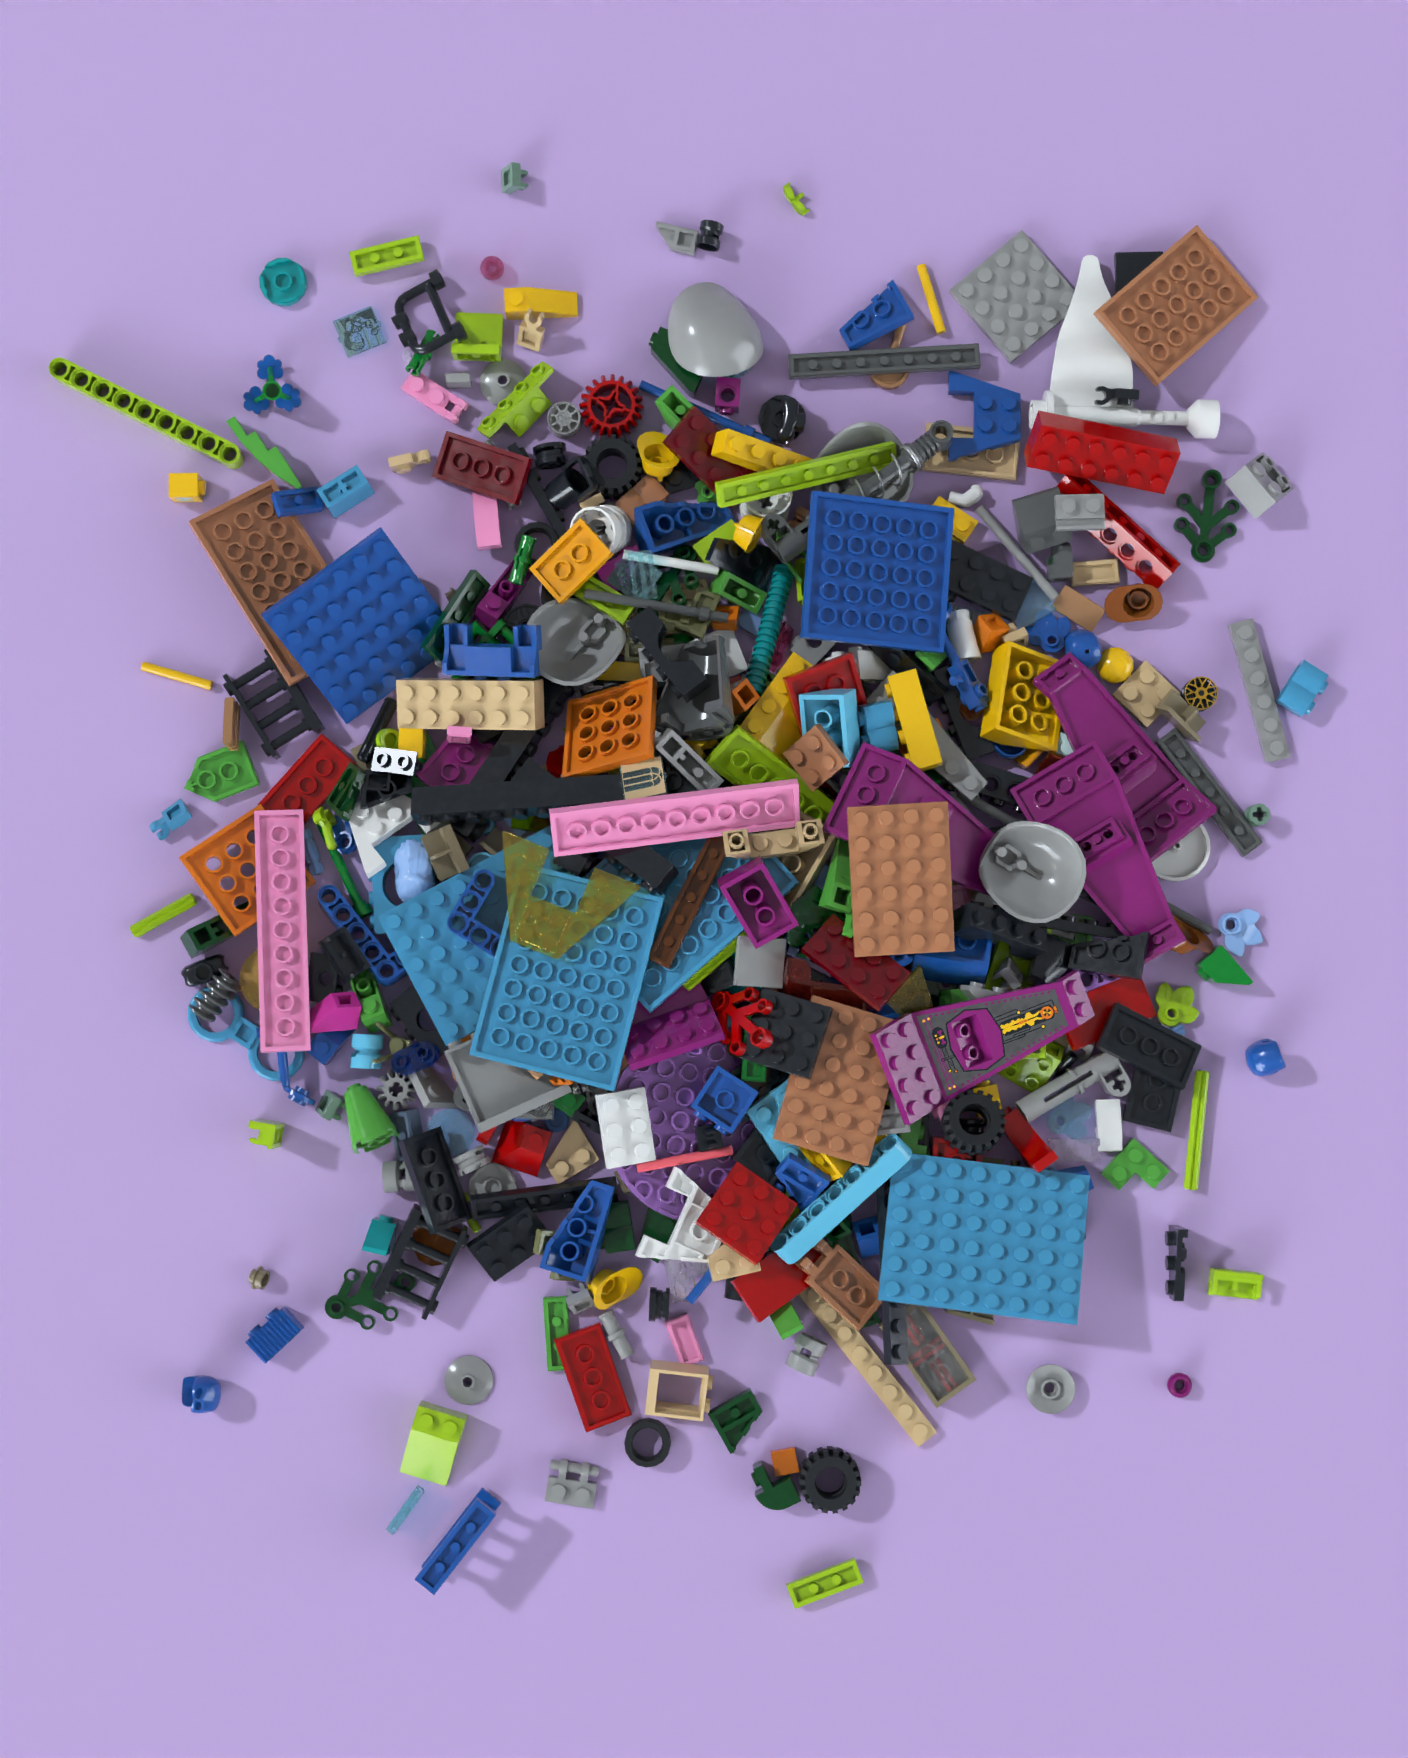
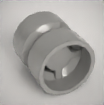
M398 1161L383 1162L382 1181L385 1193L399 1192L401 1188L405 1191H415L404 1161L402 1164H399ZM402 1172H405L406 1179H402Z
M799 1332L794 1342L796 1349L790 1351L785 1364L798 1372L814 1377L819 1367L817 1360L818 1358H823L828 1344L809 1334ZM807 1349L811 1351V1356L803 1353V1350Z

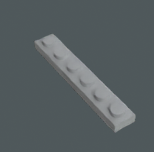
M1253 618L1229 624V633L1265 764L1289 758L1291 756Z

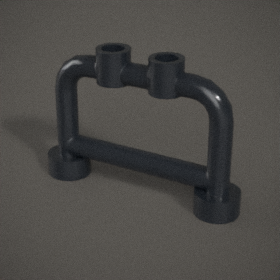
M438 269L429 273L430 279L398 297L394 306L396 315L391 317L396 329H402L403 333L398 335L405 348L409 346L412 352L418 355L431 353L455 339L462 342L468 338L460 321L451 325L437 292L446 287ZM427 291L445 334L425 345H419L418 339L410 325L411 322L404 311V305Z

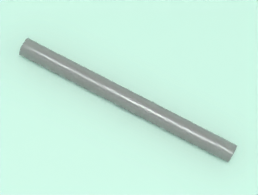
M983 505L978 507L975 512L1028 574L1034 578V581L1051 601L1055 600L1059 596L1057 591Z

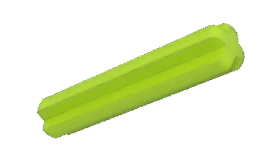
M188 893L131 925L130 930L134 937H140L197 905V900L193 894Z

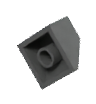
M1058 486L1012 500L1017 539L1026 555L1072 541L1071 531L1055 532L1054 496L1061 495Z

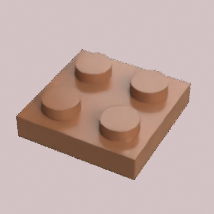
M820 723L811 728L783 753L812 792L817 790L849 763Z

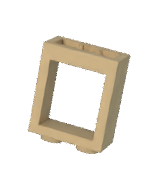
M651 1359L645 1415L703 1421L704 1413H709L711 1398H706L707 1390H712L713 1375H709V1366ZM659 1373L702 1378L699 1406L656 1401Z

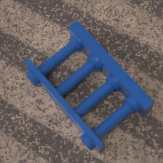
M481 1488L422 1564V1570L414 1580L435 1595L497 1514L495 1511L501 1502L484 1488Z

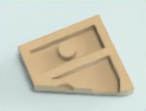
M573 1121L546 1162V1166L558 1184L600 1159L579 1123Z
M724 1243L707 1257L712 1282L761 1271L760 1263L755 1266Z

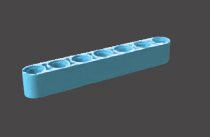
M889 1134L873 1147L869 1166L853 1165L843 1177H840L778 1233L770 1245L771 1250L787 1264L791 1265L797 1262L905 1165L912 1156V1150L896 1134Z

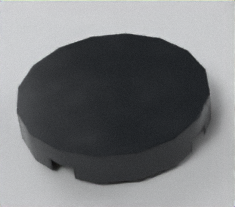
M776 395L762 405L758 416L762 434L772 438L771 441L779 443L776 439V432L781 426L783 418L781 401L787 395ZM799 404V412L805 413L804 409ZM795 432L793 440L797 439L802 432Z

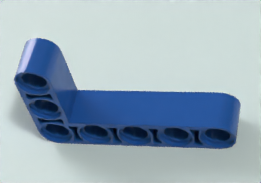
M481 869L473 875L449 915L447 927L452 933L495 958L496 953L493 947L500 940L501 935L474 919L495 883L493 873L489 870ZM487 874L490 877V885L485 888L480 887L476 880L478 875ZM467 895L477 897L478 904L475 908L469 909L464 905V898ZM454 916H462L464 918L465 926L461 930H456L452 927L451 920ZM477 928H481L486 932V939L481 943L475 942L472 938V933Z
M333 885L322 886L318 891L320 908L337 930L345 926L351 936L357 931L364 934L362 939L353 940L371 967L368 970L377 982L385 987L392 986L408 975L396 951L390 955L386 952L340 891ZM330 894L335 897V900L330 903L322 900L324 896ZM341 913H347L350 917L346 921H340L337 919V916ZM370 950H375L379 955L374 959H370L366 956V953ZM384 969H391L394 972L390 977H383L380 973Z

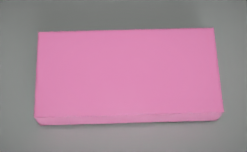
M447 726V741L449 743H471L472 727Z
M688 1313L665 1322L679 1363L694 1364L704 1360Z

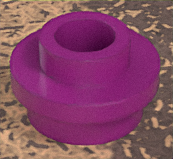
M1174 1373L1167 1381V1388L1173 1396L1182 1398L1191 1392L1192 1382L1186 1374ZM1177 1381H1182V1388L1176 1389L1175 1383Z

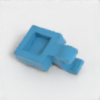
M179 799L161 812L163 817L152 822L149 827L153 833L158 829H162L157 833L161 841L167 838L169 829L174 831L179 826L184 825L192 818V815L182 799Z

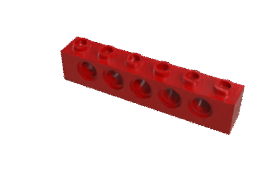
M1065 475L1057 485L1061 495L1103 494L1088 479ZM1104 494L1105 529L1089 531V534L1093 538L1098 539L1107 548L1109 553L1118 557L1128 570L1133 571L1142 579L1144 584L1152 585L1158 589L1179 567L1180 563ZM1110 528L1114 529L1116 531V534L1113 533L1110 530ZM1128 544L1133 546L1134 550L1130 549ZM1145 560L1149 561L1152 566L1148 565Z

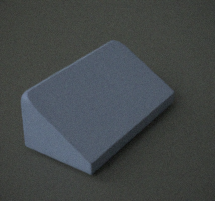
M419 1109L389 1114L391 1121L399 1132L397 1138L393 1135L397 1161H404L398 1142L423 1133Z

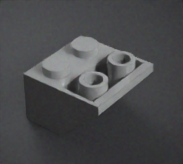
M1264 452L1243 466L1225 482L1255 519L1293 490L1289 479L1279 472L1275 467L1274 461L1269 456H1266Z

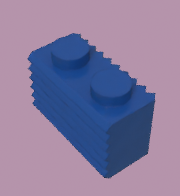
M285 1306L280 1310L277 1307L265 1317L268 1321L262 1327L258 1324L248 1333L250 1338L245 1343L265 1364L304 1329V1326Z

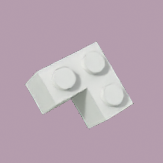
M859 646L848 649L853 654L862 684L881 683L891 673V669L870 648L863 650V647ZM845 651L830 653L831 657L821 659V661L825 662L843 655Z

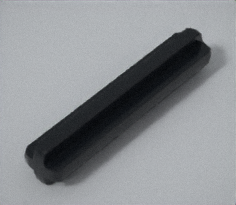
M390 697L385 698L357 754V758L361 762H370L375 747H377L376 736L380 730L387 728L397 708L396 700Z

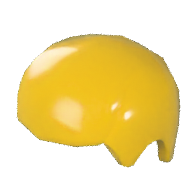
M1112 647L1102 652L1096 669L1099 676L1108 683L1125 682L1133 673L1134 661L1129 652L1122 648Z

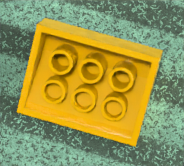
M1007 641L995 648L992 654L987 687L988 707L984 708L980 737L1002 745L1056 752L1061 724L1050 699L1033 685V679L1056 663L1058 659L1011 641Z
M795 652L791 654L740 725L741 728L788 764L790 763L783 753L798 741L801 735L783 677L813 666Z

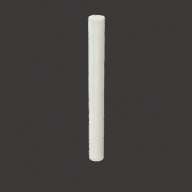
M625 549L622 558L718 575L719 568L713 564Z

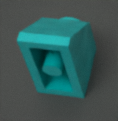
M380 1214L379 1218H373L362 1251L384 1256L392 1252L399 1222L393 1221L394 1217Z

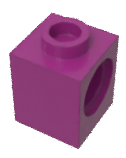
M717 377L715 411L719 412V414L731 416L734 413H739L741 379ZM725 393H730L734 396V399L730 402H725L721 396Z

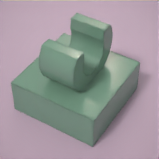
M511 162L501 170L502 193L512 194L516 190H524L529 187L527 183L521 182V178L527 176L528 171L521 170L520 163Z
M326 1089L315 1111L322 1118L329 1121L332 1117L335 1120H340L341 1117L335 1112L338 1107L346 1109V1106L340 1097Z

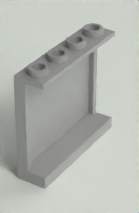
M475 1032L470 1034L471 1040L462 1043V1040L458 1039L447 1044L449 1049L444 1051L479 1133L572 1092L569 1085L553 1086L549 1081L551 1075L543 1074L538 1080H535L526 1069L469 1055Z

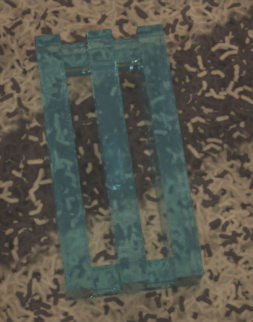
M652 550L628 552L633 597L658 599ZM648 555L652 594L647 593L643 556ZM637 556L643 595H638L633 559V557Z
M416 1486L389 1523L386 1531L390 1534L396 1533L423 1496L424 1489L422 1487Z

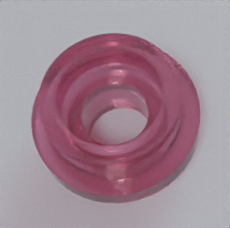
M488 256L481 262L480 270L484 278L497 280L503 275L504 265L498 257ZM490 266L497 267L495 272H489L488 268Z

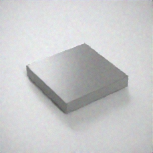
M737 936L733 985L782 988L786 939L775 938L755 949L748 936Z

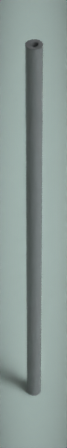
M960 792L957 794V798L1005 824L1019 821L978 797H975L970 802ZM1168 902L1173 916L1207 935L1211 933L1213 926Z

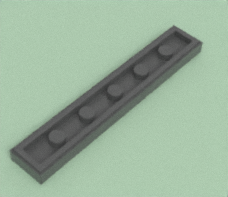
M1176 727L1155 742L1178 772L1217 807V812L1211 817L1241 857L1246 856L1263 843Z

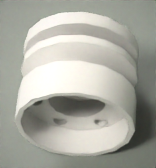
M792 491L741 503L739 507L741 519L745 515L762 518L768 514L775 513L787 521L793 496Z
M611 504L583 508L575 514L570 524L571 528L580 518L583 519L614 554L626 547L631 539L632 527L629 517L620 507Z

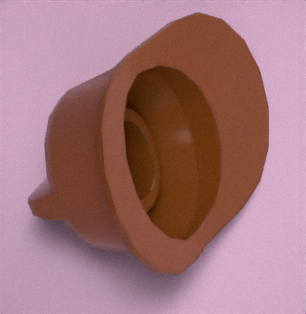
M1136 583L1121 586L1111 591L1105 599L1104 608L1107 616L1115 622L1144 621L1158 615L1162 609L1163 599L1159 590L1154 586Z
M1173 916L1186 940L1170 949L1171 951L1181 955L1195 949L1206 953L1213 952L1214 945L1206 934Z

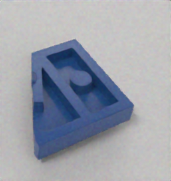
M791 1152L777 1166L775 1173L779 1180L785 1184L789 1195L794 1196L801 1212L821 1194L831 1180L829 1175Z

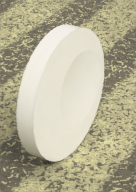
M1201 824L1152 862L1159 879L1171 882L1183 881L1192 878L1204 868L1210 855V839L1205 827Z

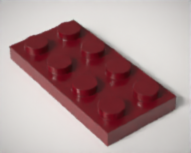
M691 406L662 443L715 495V482L756 473L754 470L711 456L716 432L720 430L696 406Z
M446 431L432 477L519 505L533 459Z
M832 914L802 947L801 952L879 1012L910 977V972L888 955L855 957L853 936L850 938L842 935L845 922Z

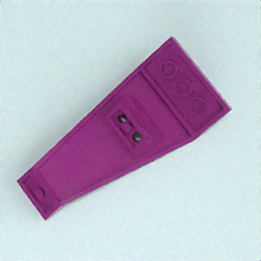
M1070 652L1033 679V685L1050 699L1073 752L1095 739L1112 769L1119 772L1116 775L1120 780L1151 862L1217 812V807L1178 772L1089 669Z

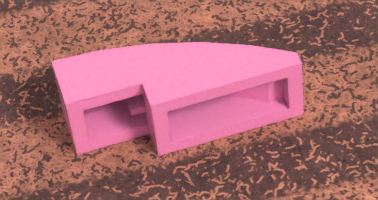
M472 490L478 550L503 548L498 499Z

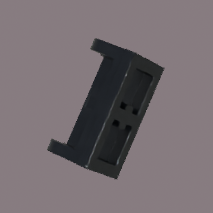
M345 926L318 942L344 983L371 967Z

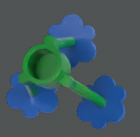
M268 354L264 356L263 360L257 362V367L259 368L257 376L260 379H267L262 392L259 387L253 386L249 392L243 394L245 399L244 408L247 411L253 410L255 414H260L262 410L269 408L270 403L268 400H276V406L280 409L285 408L288 412L292 411L293 407L297 408L301 405V399L298 397L300 391L297 388L293 389L292 385L288 383L284 384L281 388L279 383L274 381L275 378L278 379L283 376V369L281 368L282 362L279 359L275 360L272 355Z

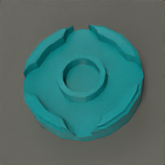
M276 258L266 264L259 277L260 289L265 298L272 304L281 307L291 306L299 302L307 289V276L303 268L288 258Z

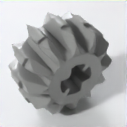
M401 1068L396 1069L395 1076L391 1070H388L387 1076L389 1079L384 1076L379 1078L385 1085L376 1087L377 1090H384V1094H380L378 1099L388 1098L384 1103L385 1107H388L393 1101L394 1110H398L399 1102L403 1108H407L408 1103L406 1099L411 1102L415 1101L414 1096L410 1095V1092H417L415 1088H411L412 1082L407 1080L409 1078L407 1072L402 1077ZM397 1082L400 1083L399 1087H403V1092L398 1093V1096L395 1095L396 1091L392 1092V1086H396Z

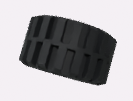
M611 434L610 438H606V435L600 436L601 440L597 441L595 439L592 441V446L586 448V454L583 456L587 463H589L598 483V489L595 491V494L601 493L604 499L614 497V500H617L619 496L626 494L641 480V474H643L642 459L638 448L634 447V443L631 440L628 442L626 437L623 436L616 438V434ZM608 456H618L626 462L627 469L620 477L609 479L599 473L598 466L600 462Z
M967 1090L965 1094L961 1092L956 1098L953 1097L941 1118V1132L945 1134L943 1136L945 1142H950L949 1147L959 1149L958 1153L962 1155L966 1152L968 1156H974L975 1153H978L979 1156L983 1155L985 1151L989 1152L1003 1135L1005 1130L1003 1128L1006 1125V1119H1003L1005 1113L1003 1109H999V1101L996 1100L994 1102L991 1094L988 1093L985 1096L981 1090H978L977 1093H973V1090ZM967 1111L979 1113L986 1121V1131L980 1135L967 1133L960 1125V1115Z
M827 1446V1449L820 1447L817 1448V1452H810L808 1458L803 1460L802 1468L799 1470V1483L802 1495H804L806 1502L810 1503L815 1510L821 1509L822 1513L827 1514L828 1511H832L833 1514L838 1513L839 1509L844 1511L848 1509L847 1505H853L856 1501L855 1497L859 1496L861 1477L857 1463L848 1452H843V1449L839 1447L837 1449H833L832 1446ZM826 1467L838 1468L844 1474L843 1485L834 1492L820 1490L815 1482L817 1474Z

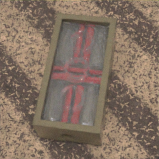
M906 1304L909 1365L906 1366L935 1407L938 1408L977 1379L925 1306ZM881 1320L880 1323H877V1324L879 1325L880 1329L883 1331V1324H882V1320Z

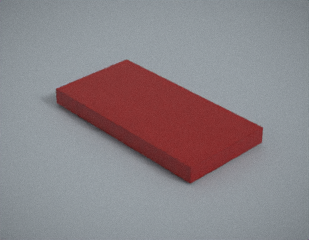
M321 733L258 805L261 804L265 810L303 809L305 826L312 818L314 811L325 804L327 797L349 762L356 763Z
M1121 978L1086 992L1095 1016L1065 1035L1072 1051L1098 1041L1111 1008L1116 1002L1149 1019L1157 1016L1142 978L1141 981Z
M811 1248L802 1257L806 1256L814 1264L821 1254ZM774 1251L759 1261L761 1271L737 1276L730 1281L757 1323L763 1321L809 1287L804 1281L809 1275L798 1268L795 1263L787 1264Z
M600 1322L553 1339L586 1433L632 1415Z

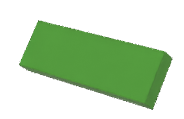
M568 1295L543 1297L548 1371L564 1370L553 1339L570 1333L569 1309L565 1300Z

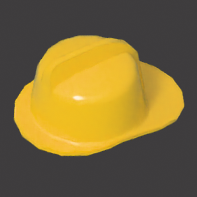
M654 431L645 432L637 439V448L642 459V468L645 473L656 477L658 482H661L663 477L670 475L674 466L679 463V459L662 443L667 435Z
M745 515L739 523L733 524L735 527L733 540L745 550L744 552L750 553L761 539V523L764 517Z
M627 1267L619 1271L612 1269L599 1271L592 1282L587 1284L589 1291L594 1296L595 1307L605 1310L630 1297L639 1289L643 1275L637 1267Z

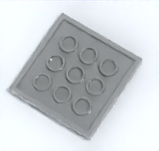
M1021 230L951 288L949 293L1011 364L1064 320L1075 290L1024 231Z

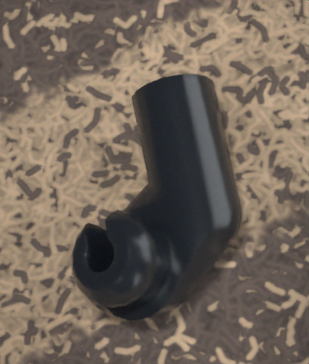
M1068 1051L1062 1057L1061 1062L1050 1078L1064 1074L1066 1072L1065 1069L1070 1068L1078 1059L1077 1055L1073 1051Z

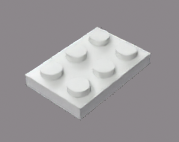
M641 1086L596 1094L595 1099L606 1168L611 1169L656 1160L645 1087Z

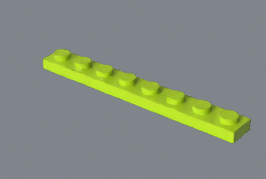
M893 441L715 482L717 506L724 508L875 472L873 466H875L877 471H880L894 461L890 455L891 453L897 458L896 443Z

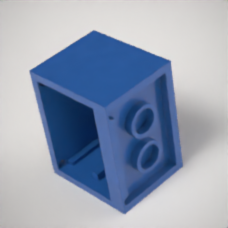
M954 935L955 951L916 953L912 963L911 977L960 986H970V981L984 984L989 968L992 939L970 941Z

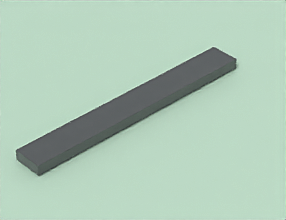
M979 343L788 354L789 380L980 369Z

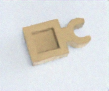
M529 308L524 316V320L520 324L516 344L539 352L545 328L540 325L545 316L541 312L538 318H534L531 314L532 309Z
M428 449L414 454L410 452L388 458L392 472H397V474L408 473L416 465L432 462Z

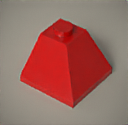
M514 1120L505 1122L492 1162L537 1177L553 1131L529 1122H516Z

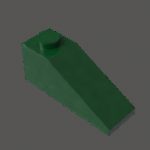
M249 902L238 905L236 908L239 910L246 909ZM217 915L186 930L180 939L192 959L234 936L221 917Z

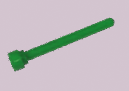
M316 824L326 845L322 827L319 824ZM337 848L328 850L354 904L352 908L361 919L373 913V910L369 903L362 900L340 852H338Z

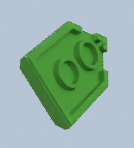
M239 741V751H230L227 747H223L198 757L184 789L218 802L260 785V780L244 741Z

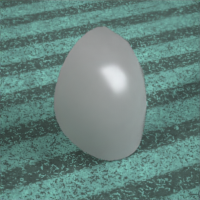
M713 282L696 283L683 290L674 300L668 319V340L673 357L684 369L701 376L724 377L749 369L762 357L764 347L756 321L746 307L724 287Z
M863 421L852 424L836 434L822 449L817 458L889 441L896 443V455L898 458L901 455L900 446L903 444L891 430L883 425ZM908 471L903 473L900 486L890 484L885 486L882 499L905 502L913 488V473ZM876 472L812 486V490L830 493L838 492L841 494L856 483L855 479L863 483L876 474ZM900 476L891 483L898 484L900 482ZM882 489L873 496L880 497Z
M569 598L563 605L559 604L556 599L549 601L539 607L527 623V625H541L542 650L539 651V674L554 683L565 686H579L595 681L614 663L626 641L625 631L619 623L578 598Z
M1017 821L1007 824L990 839L981 855L978 870L983 886L995 902L1006 912L1025 922L1047 923L1062 916L1077 901L1085 883L1086 860L1079 845L1062 830L1040 822Z

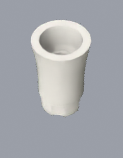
M959 609L952 611L947 619L946 628L948 638L961 661L965 659L968 662L980 660L982 656L977 645L969 610Z

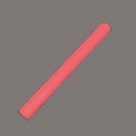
M732 1145L723 1148L656 1159L654 1161L636 1164V1169L640 1173L733 1155Z

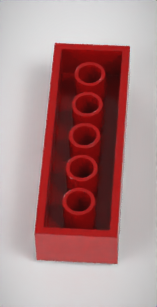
M1039 410L1024 450L1026 466L1030 468L1165 494L1181 454L1176 438Z

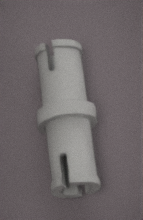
M612 1309L598 1316L609 1335L607 1337L608 1341H612L621 1357L620 1359L623 1360L635 1353L624 1334L626 1332L625 1329H621Z

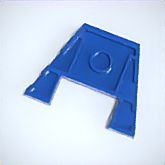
M949 371L948 395L973 396V438L953 437L951 446L948 449V461H955L959 457L966 455L969 457L976 455L980 451L994 450L1020 442V393Z

